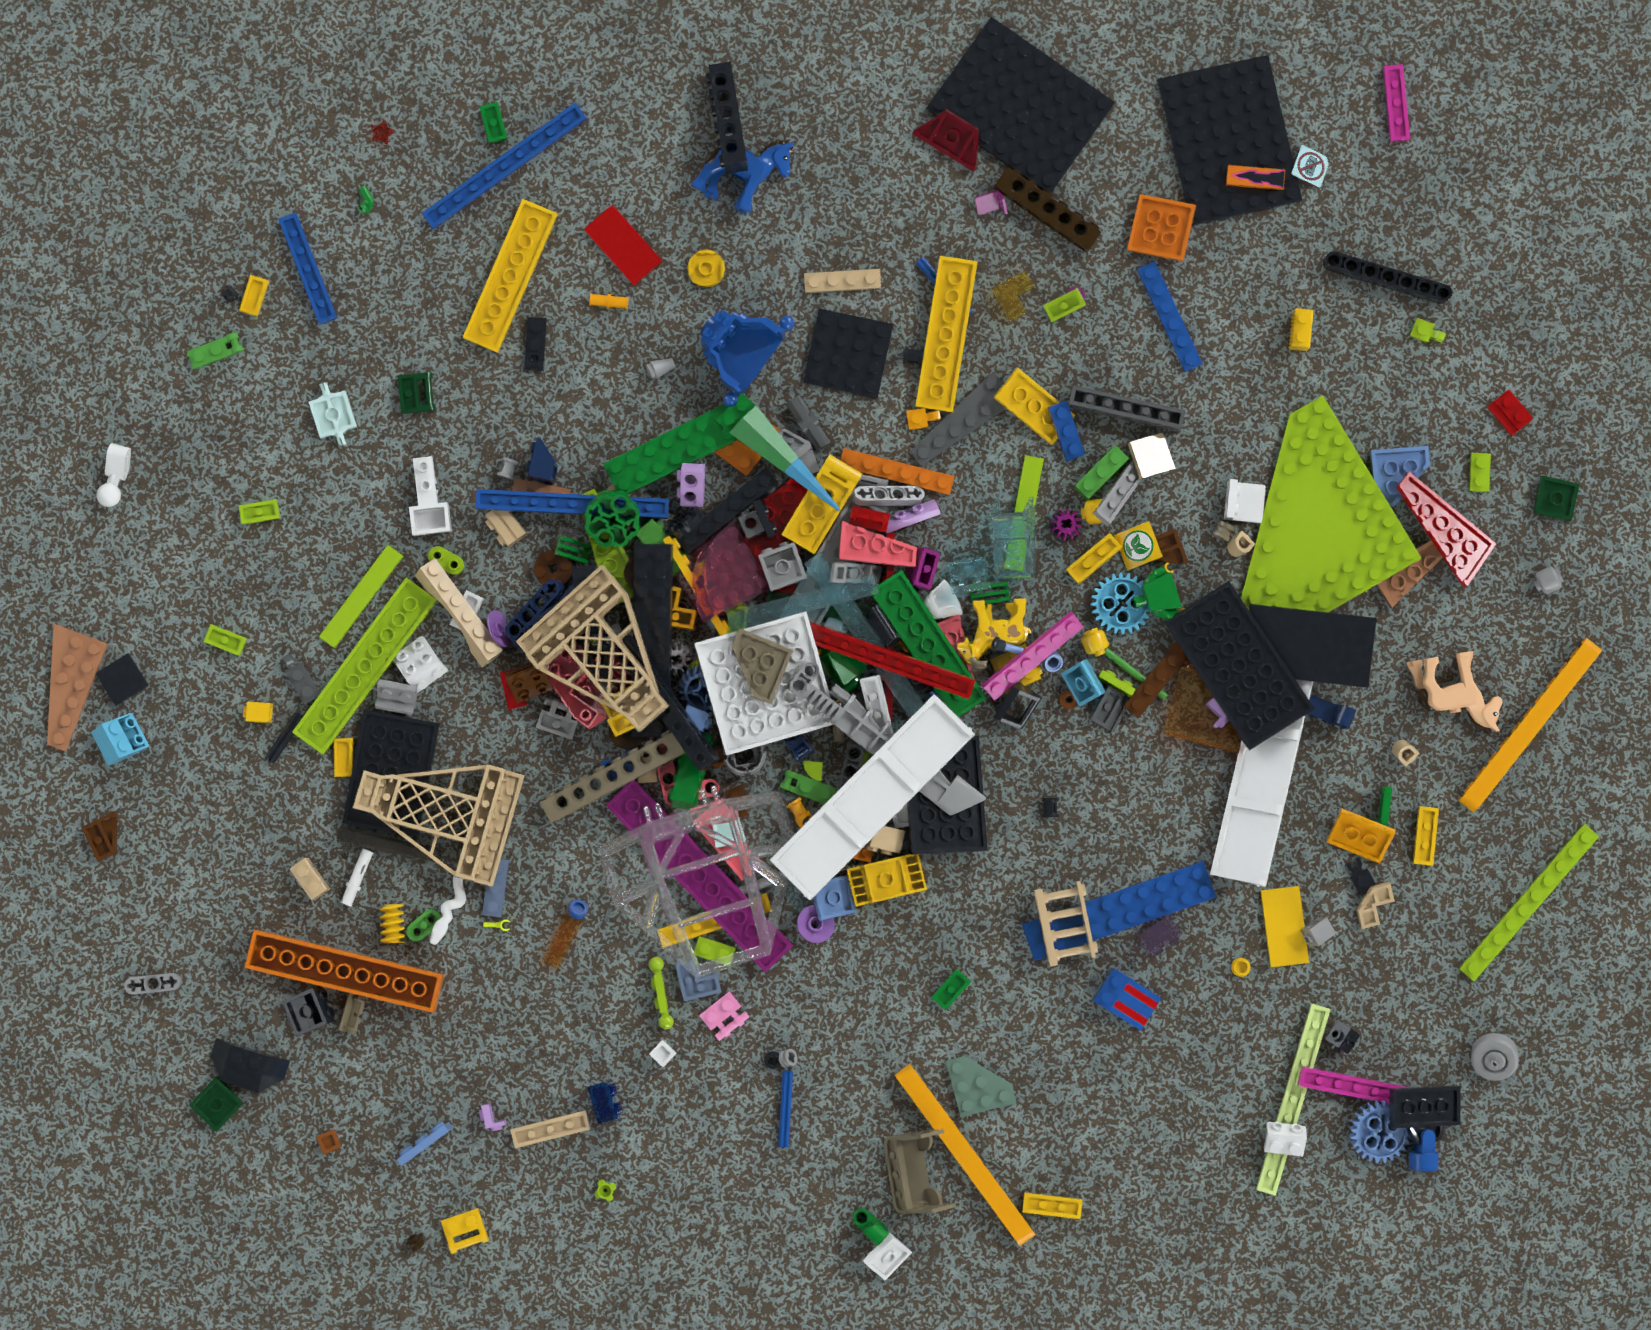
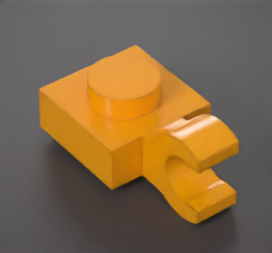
M925 408L906 411L909 430L928 428L927 422L940 420L939 411L926 413Z

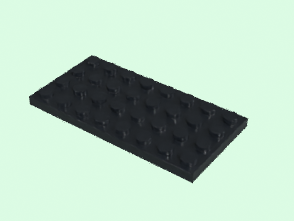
M1230 581L1164 622L1249 751L1315 709Z

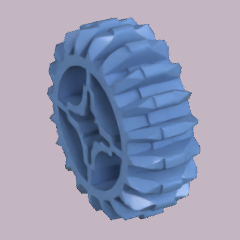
M695 664L692 669L688 668L686 670V674H682V680L679 682V686H681L679 693L682 694L681 700H686L685 706L692 705V707L709 713L710 709L712 711L713 709L708 691L706 693V689L703 690L702 685L706 687L701 666L698 667ZM700 677V681L698 683L690 685V682L693 679Z

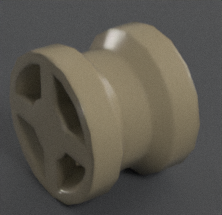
M1218 521L1217 529L1212 532V536L1229 543L1230 535L1234 533L1235 528L1228 523Z

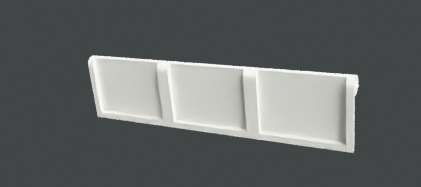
M1296 680L1309 699L1313 681ZM1305 716L1250 751L1241 740L1210 875L1248 882L1257 885V887H1266Z
M934 694L770 861L804 894V897L811 900L975 735L972 732V728H968Z

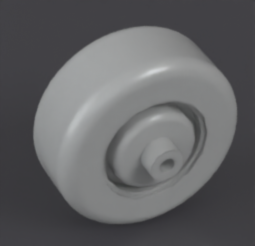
M1485 1034L1478 1038L1472 1047V1066L1476 1073L1485 1079L1492 1081L1504 1080L1510 1077L1518 1067V1048L1512 1039L1503 1034Z

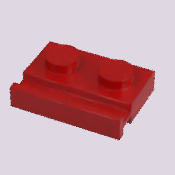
M1509 389L1487 407L1510 436H1513L1533 419Z

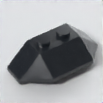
M216 1038L210 1056L222 1082L257 1093L284 1080L290 1060Z

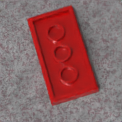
M613 204L584 228V231L633 286L638 284L663 262Z

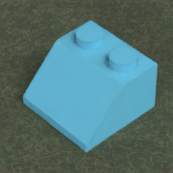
M1087 659L1061 673L1079 707L1106 693Z

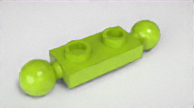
M653 957L649 961V968L654 972V979H651L652 990L657 992V998H654L656 1010L659 1009L661 1013L658 1020L659 1026L667 1030L673 1026L674 1020L668 1013V1004L661 972L664 962L660 957Z

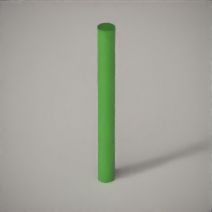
M1106 648L1105 656L1140 683H1143L1146 679L1143 674L1109 648ZM1161 690L1157 696L1164 700L1168 694Z

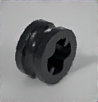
M776 1051L768 1052L764 1059L765 1065L770 1069L778 1068L780 1066L778 1060L776 1061L778 1063L773 1065V1063L769 1064L767 1059H770L768 1058L770 1055H773V1057L777 1056L779 1059V1053Z

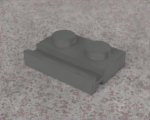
M1106 685L1104 689L1106 693L1100 696L1088 719L1114 733L1126 711L1123 706L1130 698Z

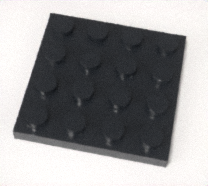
M819 308L803 383L878 399L893 324Z

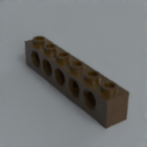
M1007 167L995 184L994 190H999L1007 199L1079 249L1088 253L1101 234L1099 226L1093 222L1088 223L1085 221L1084 216L1079 212L1069 210V206L1061 200L1056 201L1052 198L1053 195L1049 191L1039 189L1033 180L1023 178L1021 176L1022 173L1017 169ZM1018 183L1023 189L1015 191L1012 185ZM1034 194L1038 197V200L1031 202L1028 196ZM1046 205H1050L1053 207L1054 211L1051 213H1047L1044 211L1043 207ZM1066 216L1069 222L1063 224L1059 221V217ZM1082 227L1085 233L1079 235L1075 232V228Z

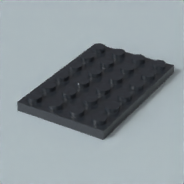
M369 710L363 711L342 823L397 833L372 813L353 808L363 772L368 771L384 776L431 771L440 723ZM430 776L416 777L413 780L429 784ZM411 786L401 791L405 800L416 795ZM414 786L417 793L425 790L424 788ZM427 792L419 796L424 806L426 802ZM400 794L396 806L404 802ZM418 798L407 803L412 812L423 807ZM406 804L396 809L400 819L410 814ZM424 810L414 815L419 824L422 823ZM393 813L392 818L398 820L395 813ZM412 816L404 820V822L417 825ZM403 826L399 827L406 835L419 837L420 831Z
M973 736L940 771L950 783L958 775L983 794L979 736ZM920 792L907 803L911 855L988 851L984 801L951 816Z

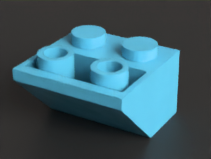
M132 713L105 722L91 732L108 766L121 762L149 747Z

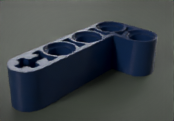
M548 580L507 624L505 628L506 635L521 650L522 648L516 641L528 631L525 626L528 623L526 620L527 612H531L532 619L553 606L565 593L564 583L559 580ZM553 585H556V592H552L554 590ZM540 598L545 600V605L542 608L538 604ZM516 625L519 627L518 635L513 633V628Z
M1310 694L1309 701L1315 709L1308 713V716L1320 718L1323 722L1333 726L1338 725L1341 729H1350L1356 713L1355 709L1341 704L1337 705Z

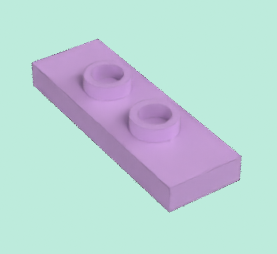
M935 499L922 504H916L909 509L900 510L890 515L886 533L940 515L941 513Z

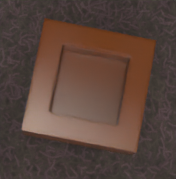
M335 1129L316 1137L323 1155L342 1147Z

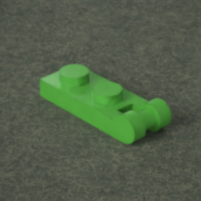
M237 332L187 351L193 369L196 370L243 352L244 349L238 342L239 336ZM229 342H231L232 345L231 349H227L226 344Z
M787 769L784 773V781L779 786L822 804H826L833 797L836 790L832 786ZM793 778L798 780L796 787L790 785Z

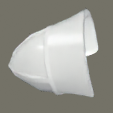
M943 580L934 590L930 591L923 600V603L934 619L962 615L961 605L952 587L946 580Z

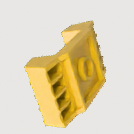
M908 854L847 869L855 907L927 890L919 855Z

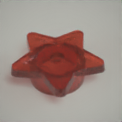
M383 120L380 125H371V129L374 132L372 141L380 140L388 144L389 136L395 133V130L388 128L386 120Z

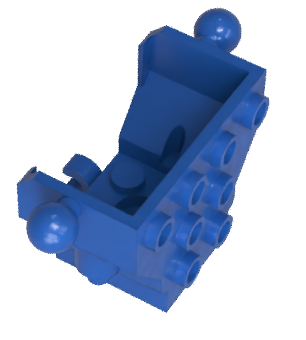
M722 310L721 313L718 311L715 316H711L701 329L702 338L700 340L702 348L705 350L703 355L708 358L707 363L719 370L723 387L732 392L725 394L723 397V403L726 407L736 405L737 398L742 393H745L784 340L785 332L793 329L795 322L792 317H782L779 322L780 326H778L767 317L749 318L744 313L739 315L734 311L730 315Z

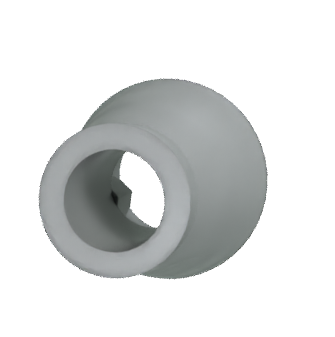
M672 358L649 361V364H646V370L650 379H658L670 370L675 369Z

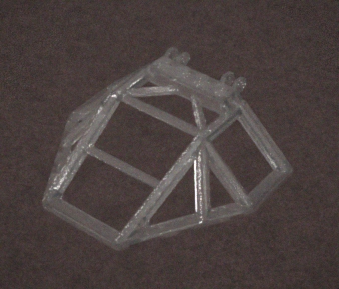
M712 786L711 792L715 801L708 803L706 792L702 789L699 791L704 805L664 817L660 803L655 804V809L659 819L652 821L650 809L645 807L643 809L647 823L597 848L613 904L695 978L771 955L789 879L781 871L778 873L760 858L774 856L794 836L781 791L720 800L716 786ZM773 805L784 842L748 848L737 810ZM728 820L734 841L708 828V826ZM697 830L732 849L666 870L685 833ZM673 838L659 864L653 843ZM640 841L651 879L622 892L611 855ZM739 856L749 898L680 919L664 879ZM754 869L776 885L768 922L766 921ZM649 893L642 916L628 903ZM659 899L679 948L652 925ZM751 906L760 946L699 964L684 927Z

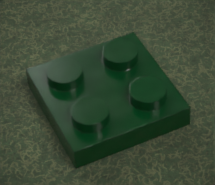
M1542 475L1533 513L1571 522L1580 484Z
M215 1077L189 1106L209 1126L218 1132L240 1109L244 1102L218 1077Z

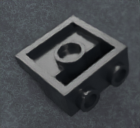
M321 986L313 987L282 1001L296 1037L335 1021L333 1018L335 1011L328 1005L326 1000L328 998L327 991L321 988Z

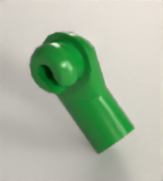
M363 186L358 189L363 200L357 208L359 213L368 214L372 209L374 199L367 186Z

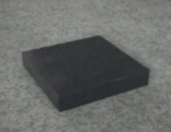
M130 653L95 673L115 706H118L149 686Z

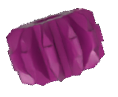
M1069 508L1066 509L1065 514L1061 509L1058 511L1059 516L1053 514L1052 517L1056 521H1050L1049 523L1052 526H1056L1050 530L1051 532L1058 531L1055 538H1058L1060 534L1063 535L1062 541L1066 540L1067 535L1070 540H1073V534L1076 536L1080 534L1076 529L1082 528L1081 524H1076L1081 521V517L1074 518L1077 514L1076 511L1069 515ZM1069 521L1071 528H1062L1063 524L1061 522Z

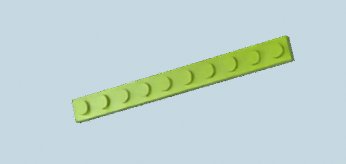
M1583 824L1458 969L1474 982L1599 836L1586 824Z

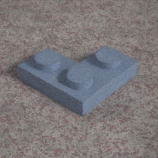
M694 959L675 964L684 1001L722 992L717 973L698 978Z

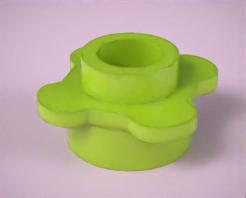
M599 1180L595 1197L606 1199L608 1202L612 1201L616 1184Z

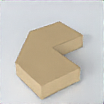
M1390 882L1371 886L1358 905L1356 912L1361 929L1380 925L1376 906L1394 902Z

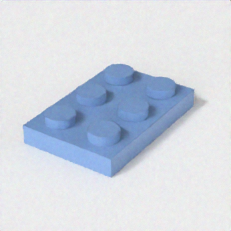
M442 1121L432 1128L431 1135L426 1133L415 1141L417 1144L415 1147L410 1145L399 1153L401 1156L397 1159L399 1164L402 1166L453 1129L452 1125L449 1122L444 1124Z

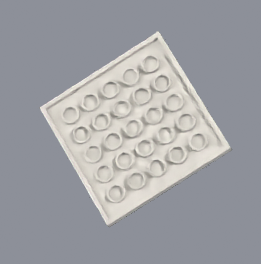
M806 611L743 629L793 650L771 704L754 698L751 695L732 649V643L737 631L694 643L725 755L833 725L829 717L824 718L825 714L823 712L819 714V709H813L814 705H808L806 699L801 700L788 688L790 679L800 666L807 661L814 662L819 666V674L812 684L830 697ZM807 665L805 673L811 676L814 673V667ZM796 680L793 683L794 690L800 691L802 689V682Z

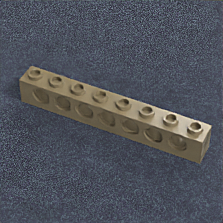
M666 731L661 734V739L657 741L655 739L649 740L644 743V748L640 750L638 748L632 749L627 752V757L623 759L621 756L610 761L612 765L606 768L604 765L594 770L595 774L588 776V774L583 775L577 779L578 783L574 785L571 783L561 787V792L557 794L555 792L549 793L544 796L545 800L540 803L550 823L556 822L686 752L671 731ZM662 743L667 746L666 754L660 752V745ZM645 752H647L651 757L649 763H646L643 760V754ZM628 761L632 762L634 765V769L632 772L628 771L626 768V764ZM611 770L617 773L615 781L610 778ZM595 779L600 781L599 789H596L593 786V781ZM578 788L584 791L582 798L577 796ZM562 796L567 799L565 807L560 804Z

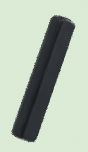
M298 712L294 713L266 755L265 759L273 764L277 761L293 737L294 733L292 731L303 718V715Z

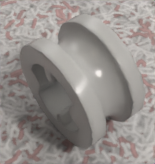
M793 1049L781 1051L779 1053L780 1064L785 1068L796 1065V1052Z

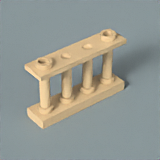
M1080 881L1075 882L1076 888L1052 893L1043 892L1042 889L1033 890L1050 967L1058 965L1057 961L1060 958L1089 952L1090 957L1095 958V953H1098L1097 943L1092 940L1084 896L1087 895L1086 888ZM1078 895L1080 907L1050 912L1046 909L1048 901ZM1082 914L1084 926L1060 931L1050 929L1049 923L1053 922L1052 920ZM1086 933L1088 945L1064 950L1054 948L1053 942L1056 939Z

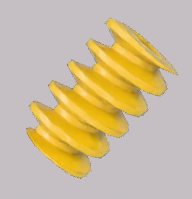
M386 904L379 909V911L385 913L379 916L380 919L385 920L384 923L380 924V927L385 928L380 934L386 936L380 942L404 943L399 940L405 937L404 934L399 933V931L405 929V927L399 925V923L404 922V919L399 918L400 915L404 914V911L398 910L404 904Z

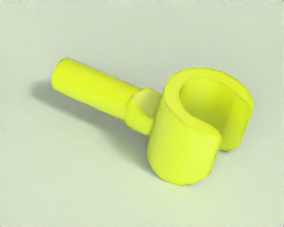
M505 919L496 923L484 922L483 926L501 928L503 931H508L510 929H503L502 924L503 922L510 921Z

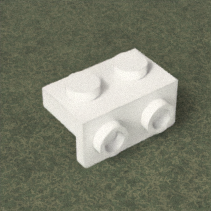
M1267 1122L1264 1152L1294 1156L1304 1155L1307 1140L1305 1126Z

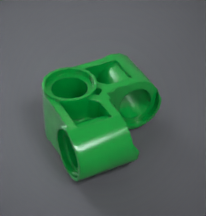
M860 1207L854 1211V1223L878 1246L888 1236V1228L866 1208ZM859 1212L866 1213L867 1219L864 1222H859L856 1219V1215Z

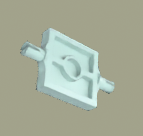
M327 382L319 385L323 395L316 400L309 401V405L319 437L322 439L336 436L338 446L346 445L343 433L357 428V424L347 392L344 390L338 393H330Z

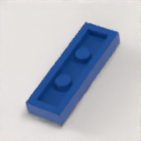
M1062 401L1049 406L1048 410L1065 460L1070 461L1085 455L1068 402Z

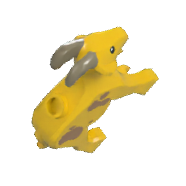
M1026 598L1014 599V603L1005 604L1006 610L1011 614L1010 620H993L991 604L985 605L984 600L972 602L973 609L977 612L978 627L974 643L969 644V640L966 637L964 642L958 643L956 646L963 659L971 667L977 670L987 667V661H978V659L985 651L991 649L993 639L996 636L1006 641V643L1020 646L1026 641L1028 634H1031L1030 628L1023 626V619L1026 615Z

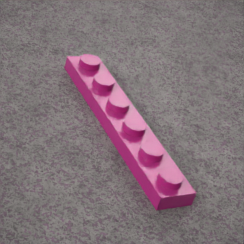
M1070 611L982 684L983 688L995 701L1084 628L1083 625Z
M1301 1066L1297 1084L1301 1087L1382 1102L1385 1100L1388 1104L1389 1088H1410Z

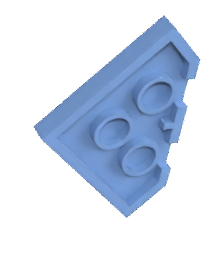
M1428 446L1370 451L1372 477L1390 507L1395 506L1402 498L1396 487L1407 472H1411L1415 477L1419 478L1430 465Z

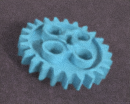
M1122 572L1119 573L1118 578H1116L1115 574L1111 575V580L1105 577V584L1102 582L1098 583L1101 589H1094L1097 595L1091 596L1092 599L1096 600L1090 604V606L1096 607L1091 612L1092 614H1098L1095 621L1101 619L1100 627L1106 624V631L1108 632L1113 628V634L1120 630L1121 635H1124L1126 629L1131 634L1132 627L1135 630H1139L1138 624L1145 625L1143 618H1150L1146 614L1148 609L1146 605L1133 608L1130 602L1133 597L1143 594L1141 587L1144 581L1142 580L1137 583V576L1130 579V573L1123 578ZM1121 585L1125 587V595H1119L1117 593V586ZM1131 591H1133L1134 594L1124 603L1126 607L1122 606L1111 617L1110 613L1119 605L1118 600L1122 601ZM1105 599L1113 602L1112 609L1104 607L1103 602ZM1123 612L1126 614V622L1118 620V613Z

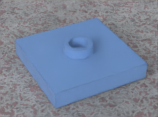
M848 875L832 878L813 897L819 921L856 913Z

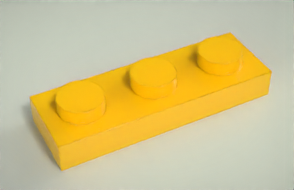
M1109 533L1070 565L1066 571L1079 585L1118 553L1122 546Z
M1418 806L1413 864L1429 866L1434 864L1439 808Z
M1024 1192L1022 1212L1080 1219L1083 1200Z

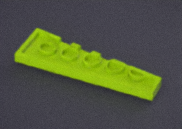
M593 489L582 495H597V493ZM603 532L599 535L602 539H608L610 537V535L606 532ZM588 535L597 568L604 565L627 592L629 599L633 598V590L625 582L623 574L625 565L629 560L623 547H602ZM622 599V600H621L619 603H617L616 605H618V604H620V603H623V602H624V599Z

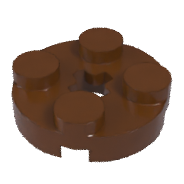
M547 550L537 558L534 565V574L542 585L548 580H559L565 585L572 576V563L570 559L556 555L555 550ZM554 564H557V569L559 571L557 573L553 572V574H550V569L548 567L550 565L553 566Z

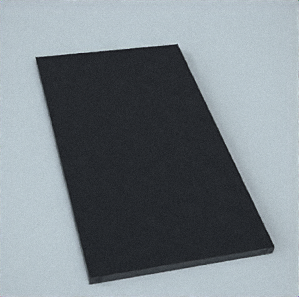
M1250 604V613L1296 680L1369 688L1377 618Z

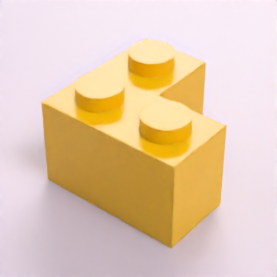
M673 587L672 627L694 631L697 611L679 607L682 588Z

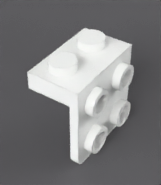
M420 636L402 649L393 660L410 685L417 686V693L448 671L423 636Z

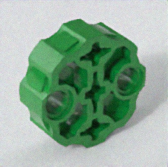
M604 490L597 493V496L589 501L585 508V529L587 534L598 545L605 548L608 546L619 548L627 545L628 541L637 535L640 528L639 506L637 502H634L628 496V493L621 490ZM617 498H623L625 500V503L623 505H617L615 503V500ZM598 506V512L591 516V511ZM612 516H615V517H616L615 520H613L612 522H610V521H609V518H612ZM633 521V527L627 531V525L629 526ZM603 532H606L610 535V537L608 539H602L599 535Z

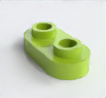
M440 546L430 549L428 553L429 561L435 559V553L439 552L441 557L436 560L444 571L452 575H458L464 570V561L459 556ZM457 562L458 566L456 568H452L451 563Z

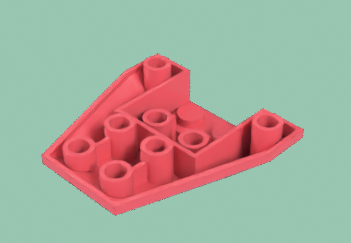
M576 644L575 650H583L581 645ZM567 650L547 666L548 671L565 680H568L580 669V666ZM577 653L583 660V653ZM615 655L614 666L623 667L622 663ZM597 657L593 659L594 663H596ZM613 669L612 679L621 680L622 669ZM626 670V681H631L632 677ZM585 673L573 682V684L597 697L605 698L593 682L587 683ZM547 675L552 687L571 715L585 727L591 729L608 718L600 702ZM618 683V686H619L618 691H620V689H621V683Z

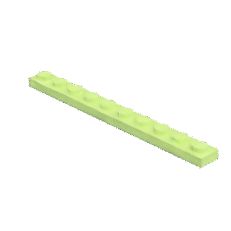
M1310 1004L1276 1122L1297 1124L1307 1091L1306 1087L1297 1085L1301 1066L1314 1067L1331 1009ZM1266 1153L1256 1190L1276 1196L1287 1159L1286 1154Z

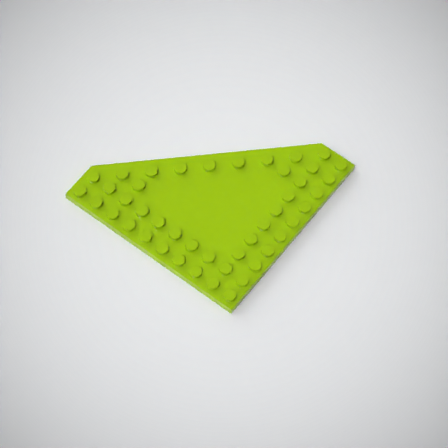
M1322 395L1289 415L1241 599L1248 610L1250 604L1329 613L1422 558Z

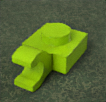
M1416 318L1410 337L1428 343L1429 338L1442 343L1446 333L1433 330L1435 324Z

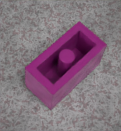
M917 548L916 566L914 568L909 567L906 576L914 589L920 591L931 590L941 553L927 548Z

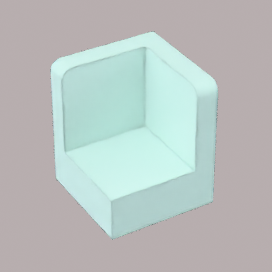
M731 822L713 824L716 848L735 845L733 824Z

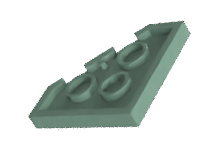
M966 1056L946 1060L960 1117L1017 1103L1010 1082Z

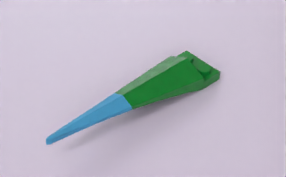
M743 393L737 398L736 405L728 407L716 420L731 436L779 468L834 509L840 511L838 505L760 409Z

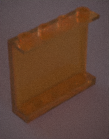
M1185 664L1184 667H1180L1162 734L1236 754L1239 753L1241 747V738L1229 720L1222 728L1218 726L1214 729L1212 727L1219 717L1205 704L1213 696L1193 666Z

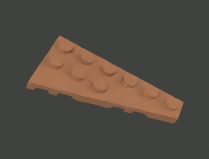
M53 624L47 745L67 751L95 680V673L98 672L108 644L57 624Z

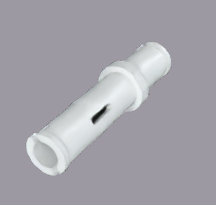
M362 848L349 882H346L347 888L340 901L341 903L352 907L357 891L361 889L359 886L374 854L373 852Z

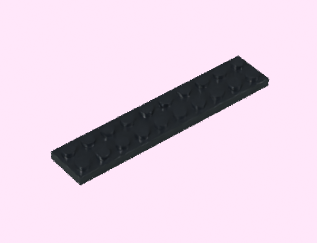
M634 544L633 612L648 659L671 690L673 544ZM633 630V638H634V640H635L636 643H637V640H636V637H635V634H634V630ZM658 715L640 732L636 728L631 729V737H661V734L669 731V728Z

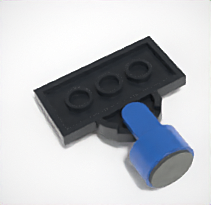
M1461 1086L1389 1088V1128H1406L1409 1138L1415 1143L1414 1150L1409 1151V1169L1411 1171L1432 1173L1438 1170L1439 1153L1435 1151V1143L1442 1139L1444 1126L1460 1125Z

